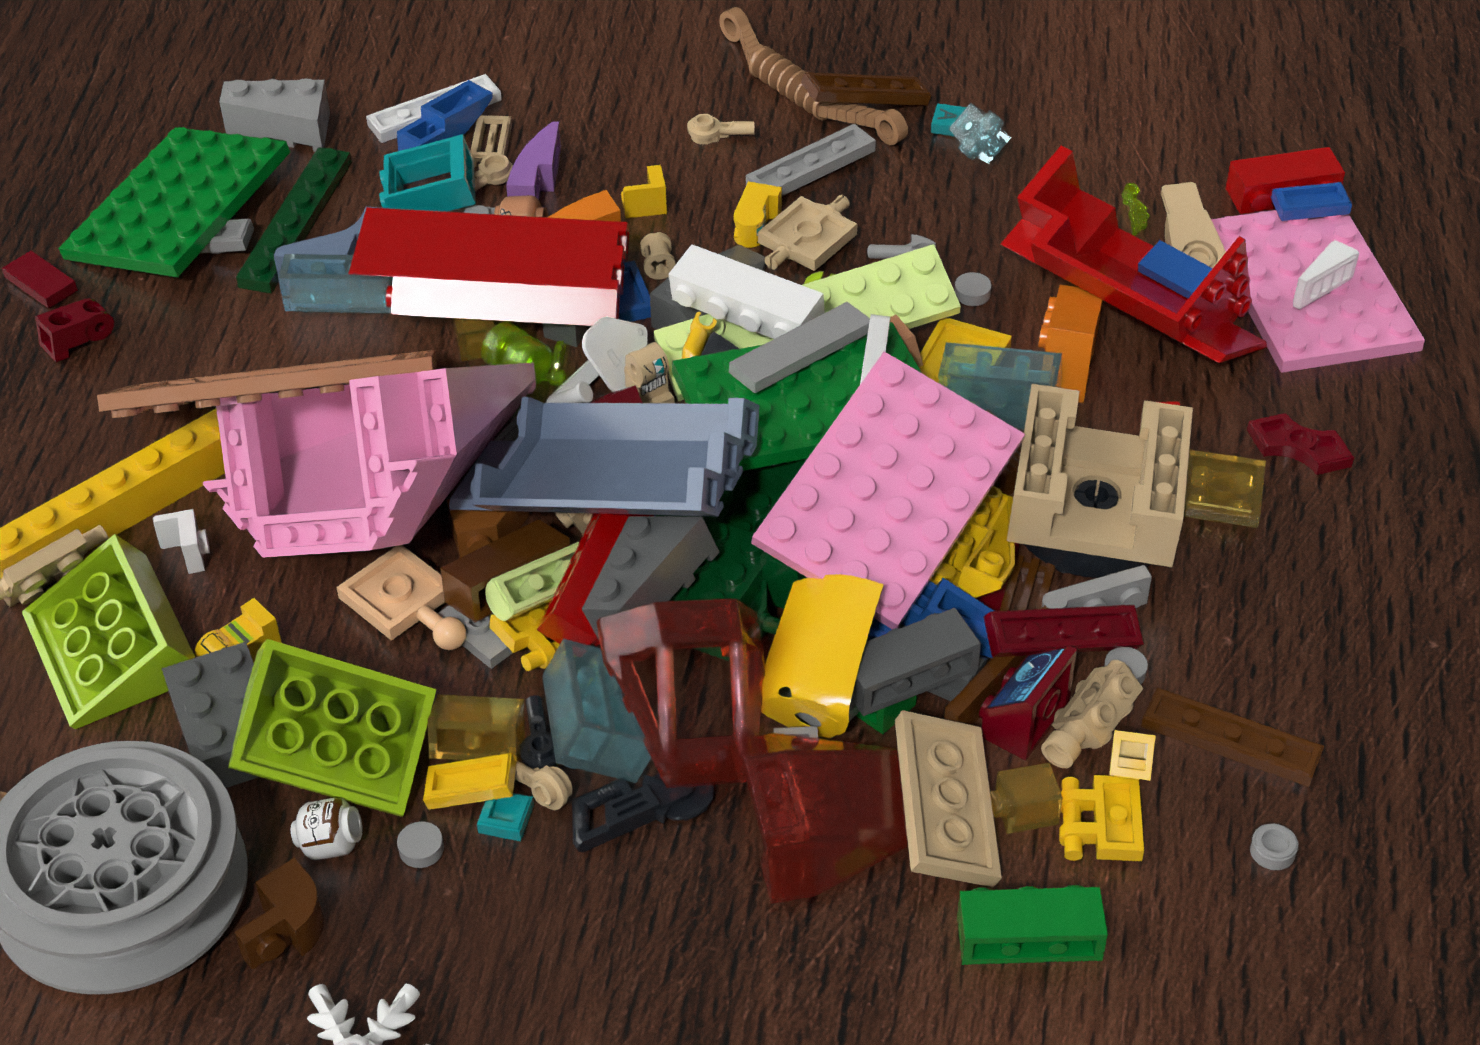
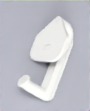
M610 317L599 319L585 332L582 339V348L588 360L548 397L546 403H590L593 399V391L589 384L599 375L612 392L624 389L625 356L630 352L647 346L648 333L646 327L642 324Z

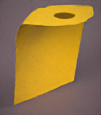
M840 574L825 575L823 579L805 578L793 582L757 686V709L767 717L789 728L810 727V725L801 722L795 716L796 713L809 714L821 723V726L817 727L818 737L831 738L845 733L849 723V708L855 681L884 584L860 577ZM782 687H789L792 697L781 696L778 694L779 690Z

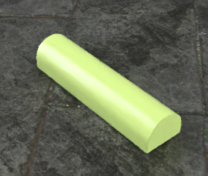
M579 542L492 578L487 583L485 589L486 600L492 613L498 619L507 621L550 602Z

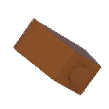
M450 499L446 500L450 528L460 558L518 530L530 516L529 512L451 510L449 509Z

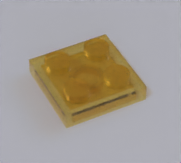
M1189 449L1184 517L1258 528L1266 461Z

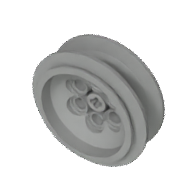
M114 741L80 748L57 757L37 768L17 783L0 801V944L9 958L23 972L45 985L80 994H113L146 987L178 973L200 958L220 939L237 914L247 885L248 859L244 841L237 827L234 807L228 791L217 775L203 762L186 752L167 745L145 741Z

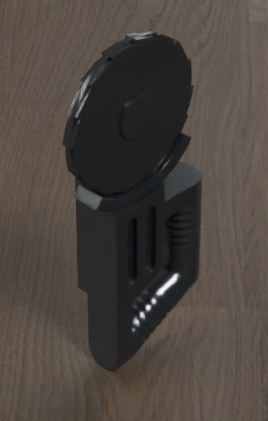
M677 764L664 768L654 777L646 775L642 787L634 791L631 790L626 780L622 777L572 799L573 844L578 852H585L655 820L664 824L667 818L686 821L699 817L704 811L708 810L713 801L714 787L710 777L699 768ZM605 804L606 824L590 831V810Z

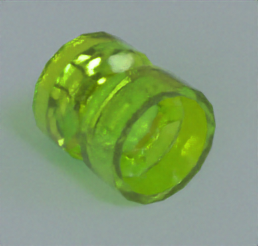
M508 321L501 322L492 328L487 334L481 349L482 359L488 365L534 363L536 385L547 375L553 359L552 350L549 346L535 337L529 336L526 331Z

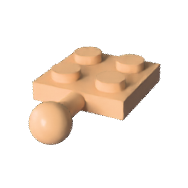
M403 545L395 546L336 587L340 600L391 641L418 621H421L433 631L435 643L444 650H455L466 639V628L459 619L455 617L443 618L434 611L445 603L441 574Z

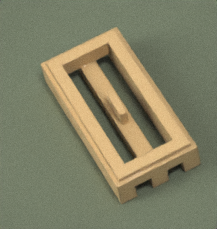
M480 115L477 119L470 150L474 159V167H477L478 162H482L483 158L487 155L494 153L507 155L512 129L511 116ZM485 124H491L485 152H480ZM499 124H502L497 152H494Z

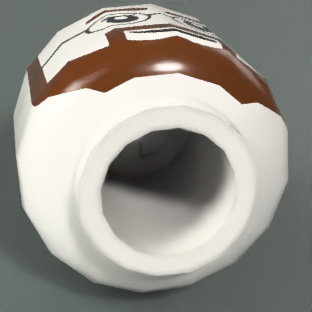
M343 798L307 802L299 809L296 820L291 824V838L294 845L300 847L302 852L311 860L348 855L362 836L360 814L354 806H350Z

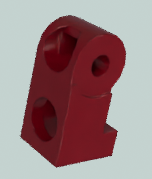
M90 298L35 316L39 345L55 362L69 358L68 349L86 343L88 340H103L114 328L113 317L96 300Z

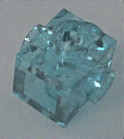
M972 103L969 104L949 128L961 142L958 148L971 160L978 157L987 164L991 162L1011 139L1002 129L1005 123L991 110L986 113Z

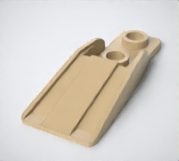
M1188 182L1164 185L1161 189V196L1167 212L1165 242L1213 268L1226 251L1207 210L1203 208L1196 184Z

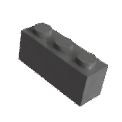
M956 608L939 614H931L923 620L903 628L892 629L885 635L866 641L851 699L861 714L865 716L978 671L981 643Z

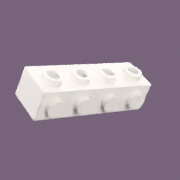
M692 244L668 274L672 300L685 307H692L708 313L716 319H723L742 326L747 331L757 332L773 339L825 313L823 293Z

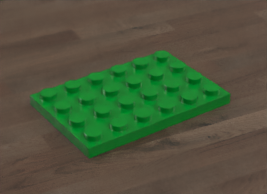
M175 127L130 172V175L110 193L103 203L91 212L90 216L70 234V237L58 249L64 260L179 277L212 238L216 236L290 154L287 141Z
M890 322L886 353L922 373L893 322ZM868 334L757 393H753L729 373V362L762 345L673 360L672 374L686 404H728L729 398H745L760 405L757 446L751 456L744 455L738 466H742L743 471L807 459L860 386Z

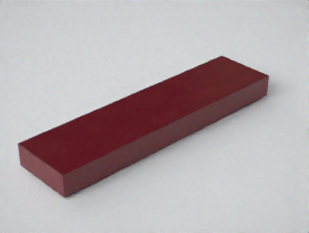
M1135 605L992 611L983 616L992 657L1024 656L1065 646H1071L1077 649V652L1110 651L1119 647L1137 649L1144 645Z

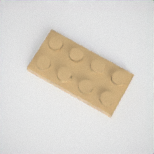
M902 710L895 719L911 872L994 887L1002 876L981 727Z

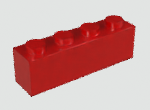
M593 513L539 623L537 631L579 656L591 644L598 646L600 641L582 611V607L628 517L654 515Z

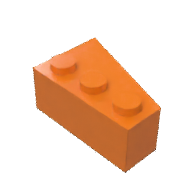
M1060 285L1057 297L1050 296L1048 309L1045 312L1044 323L1041 326L1038 348H1044L1045 353L1040 385L1080 391L1078 403L1084 404L1087 379H1089L1090 373L1089 366L1094 353L1103 300L1080 287Z

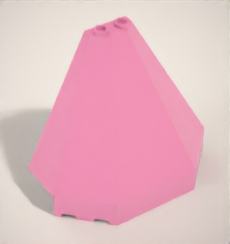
M534 363L444 368L349 380L350 385H344L345 391L320 394L319 388L303 390V396L279 398L278 393L261 394V401L237 403L236 396L220 398L221 405L216 406L226 479L204 481L203 485L209 492H217L225 502L223 510L240 530L247 529L256 540L253 547L262 557L366 551L409 544L481 455L487 444L494 439L521 405L522 397L533 393L536 387Z

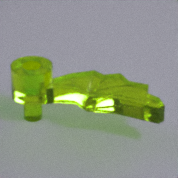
M1127 183L1121 196L1123 204L1129 205L1128 216L1131 221L1132 235L1136 236L1140 230L1146 229L1150 215L1146 212L1148 208L1136 199L1140 192L1138 185Z
M557 341L555 345L550 374L541 373V381H550L551 386H561L566 381L565 370H560L566 351L564 341Z

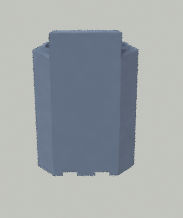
M522 397L521 409L517 414L518 438L516 441H490L450 498L449 509L718 517L724 507L723 502L719 501L725 490L732 491L743 472L742 466H738L744 455L751 456L757 446L760 405L745 398H729L728 404L543 403L530 397Z

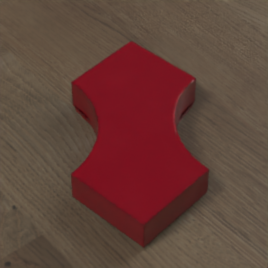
M1286 413L1248 422L1247 432L1263 457L1284 456L1298 460L1307 465L1316 475L1352 467L1354 456L1335 430L1319 431L1306 428L1294 422Z

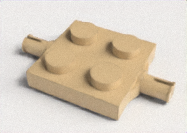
M839 195L832 203L824 205L814 203L800 196L759 230L758 243L773 250L769 256L765 257L766 265L769 268L772 266V270H775L782 262L791 259L813 271L817 270L857 235V223L840 214L850 205L847 197L844 196L843 198V195Z
M97 525V527L83 535L79 529H76L5 569L3 577L0 579V600L4 599L9 608L19 602L22 605H27L35 601L44 593L43 588L55 581L58 582L82 562L84 554L88 553L87 550L108 540L103 527Z

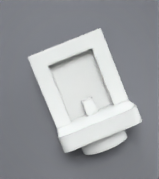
M190 509L154 516L153 522L160 548L166 549L181 546L188 574L205 571L203 554L210 553L206 530L198 529L194 510Z

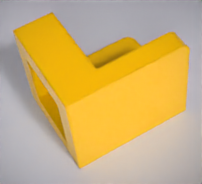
M661 165L647 166L648 184L626 186L623 188L621 200L625 219L667 214L666 186Z

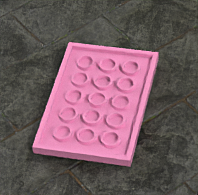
M1272 210L1211 219L1225 251L1230 248L1239 236L1246 240L1250 296L1252 298L1248 312L1263 340L1267 341V348L1281 373L1422 351L1425 342L1424 337L1349 214L1281 221L1277 211ZM1336 240L1358 250L1359 257L1354 275L1350 280L1301 309L1293 307L1298 278L1331 242Z
M883 352L754 533L751 544L807 578L823 579L825 575L840 574L860 577L884 584L873 618L891 629L899 628L1022 443L1025 433L890 354Z

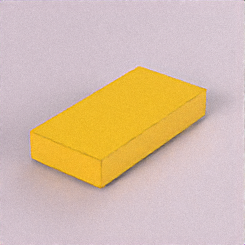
M512 753L428 766L423 801L428 810L513 797L517 762Z

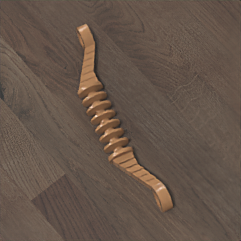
M731 8L720 15V27L725 37L732 42H741L751 75L768 84L770 88L777 90L779 94L786 96L788 100L795 102L797 106L804 108L806 112L813 114L818 120L833 119L875 128L880 139L888 145H895L907 137L908 126L906 120L895 109L881 111L852 103L815 102L801 84L803 75L807 71L802 70L789 59H785L772 48L759 44L747 16L740 8Z

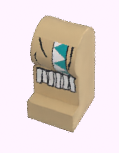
M652 342L646 347L630 352L625 356V388L636 385L643 403H675V398L668 388L667 373L669 371V362L659 344Z

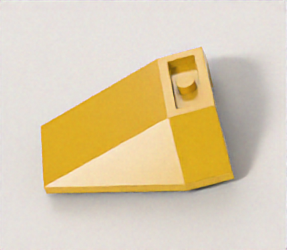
M992 486L930 579L931 582L937 585L942 578H945L974 598L1001 589L1015 566L1014 542L1007 541L1013 497L1003 494L1000 489Z

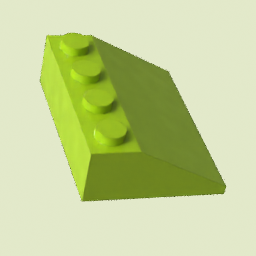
M116 534L112 535L22 611L69 726L74 729L168 692L162 668L196 658L146 554Z
M266 639L257 651L243 701L228 768L329 797L343 798L347 802L402 817L406 809L436 689Z

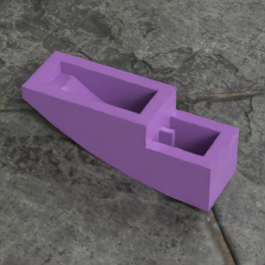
M559 122L548 124L537 133L519 154L507 181V197L533 195L539 200L541 191L554 192L561 153Z

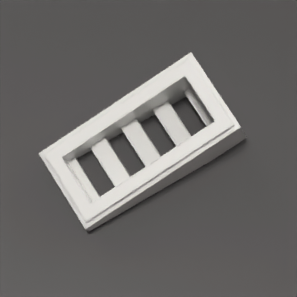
M1336 240L1331 242L1298 278L1293 307L1301 309L1350 280L1355 272L1359 257L1358 250Z

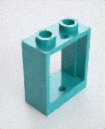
M463 134L384 155V170L379 172L384 191L379 193L382 208L447 212L476 204L474 159ZM451 172V178L404 190V184Z

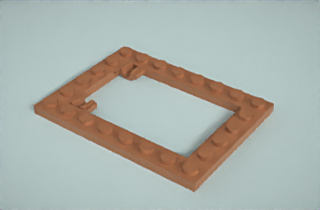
M435 350L134 384L99 394L97 399L99 412L111 410L112 418L134 416L138 413H143V411H149V409H153L154 413L179 410V405L195 401L196 408L221 405L220 398L236 396L237 403L261 401V393L277 391L279 398L303 396V389L319 386L320 394L345 391L344 384L349 383V380L435 370L437 358Z

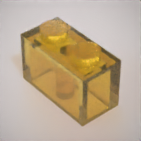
M437 695L428 718L429 759L469 760L512 753L516 762L518 760L520 744L525 738L524 699Z

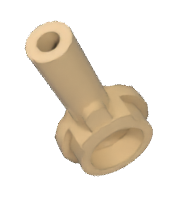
M699 114L688 121L687 124L688 134L698 144L718 142L720 138H727L729 135H754L755 128L754 121L720 122L709 114Z
M499 153L490 154L484 157L482 162L478 164L479 170L474 173L475 192L486 184L501 185L508 181L513 165L505 155Z
M516 760L515 780L531 787L533 797L540 805L552 810H558L567 803L568 798L572 795V784L563 770L554 766L548 767L547 765L541 769H532Z

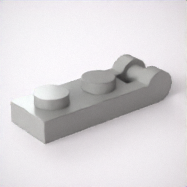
M1145 565L1050 591L1043 596L1042 607L1045 605L1049 609L1135 605V608H1138L1141 605L1147 604L1152 576Z

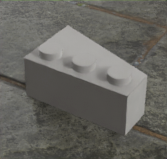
M305 78L300 80L224 81L219 103L226 134L279 139L287 141L288 147L293 148L296 143L313 147V152H316L318 147L324 148L330 116L325 80Z

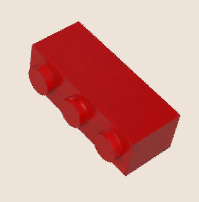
M1330 147L1230 161L1225 189L1239 214L1275 209L1271 200L1273 189L1337 182L1343 184L1345 171Z

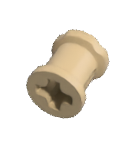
M661 232L650 233L643 237L640 242L641 253L646 258L644 270L650 278L662 280L669 277L668 274L676 265L674 257L670 254L672 251L671 239Z

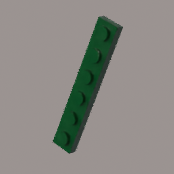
M317 148L237 274L238 288L272 294L279 282L274 260L275 251L281 246L306 239L352 164L350 152L334 150L332 148Z

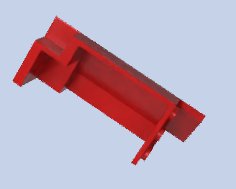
M1061 145L1017 197L1022 219L1002 241V246L1218 363L1267 347V341L1233 324L1238 316L1243 317L1247 313L1252 303L1246 240L1239 236L1192 295L1186 298L1138 271V263L1154 246L1118 227L1115 207L1080 189L1072 150Z

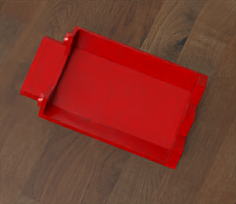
M366 207L348 274L393 277V285H388L386 290V306L391 308V314L397 317L407 315L592 326L604 317L619 319L620 295H623L625 262H628L630 225L628 222Z

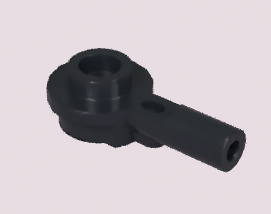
M537 695L530 696L525 701L530 735L520 744V758L526 766L532 769H541L546 765L548 767H557L563 757L562 742L555 734L547 732L542 698Z

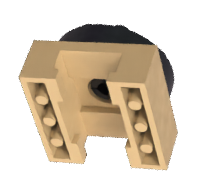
M1032 384L1007 541L1024 544L1036 557L1045 563L1054 565L1055 569L1061 573H1070L1083 577L1100 578L1145 565L1146 568L1152 564L1172 567L1184 517L1193 408L1144 400L1140 433L1137 436L1075 426L1080 391Z

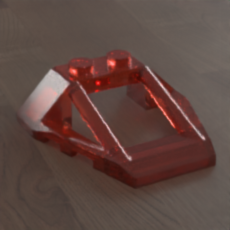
M738 599L654 602L599 618L596 623L603 663L610 677L615 676L625 695L622 701L628 713H634L645 735L643 742L666 788L739 783L750 780L756 759L763 697L762 685L765 677L764 649L756 611ZM721 647L722 657L729 656L733 736L677 739L673 649ZM654 652L656 657L659 726L632 662L644 661Z

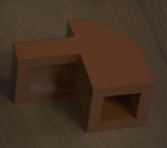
M294 857L255 882L265 913L234 932L242 958L252 970L265 961L277 958L290 945H293L301 956L305 955L317 943L322 933L324 918L315 883Z

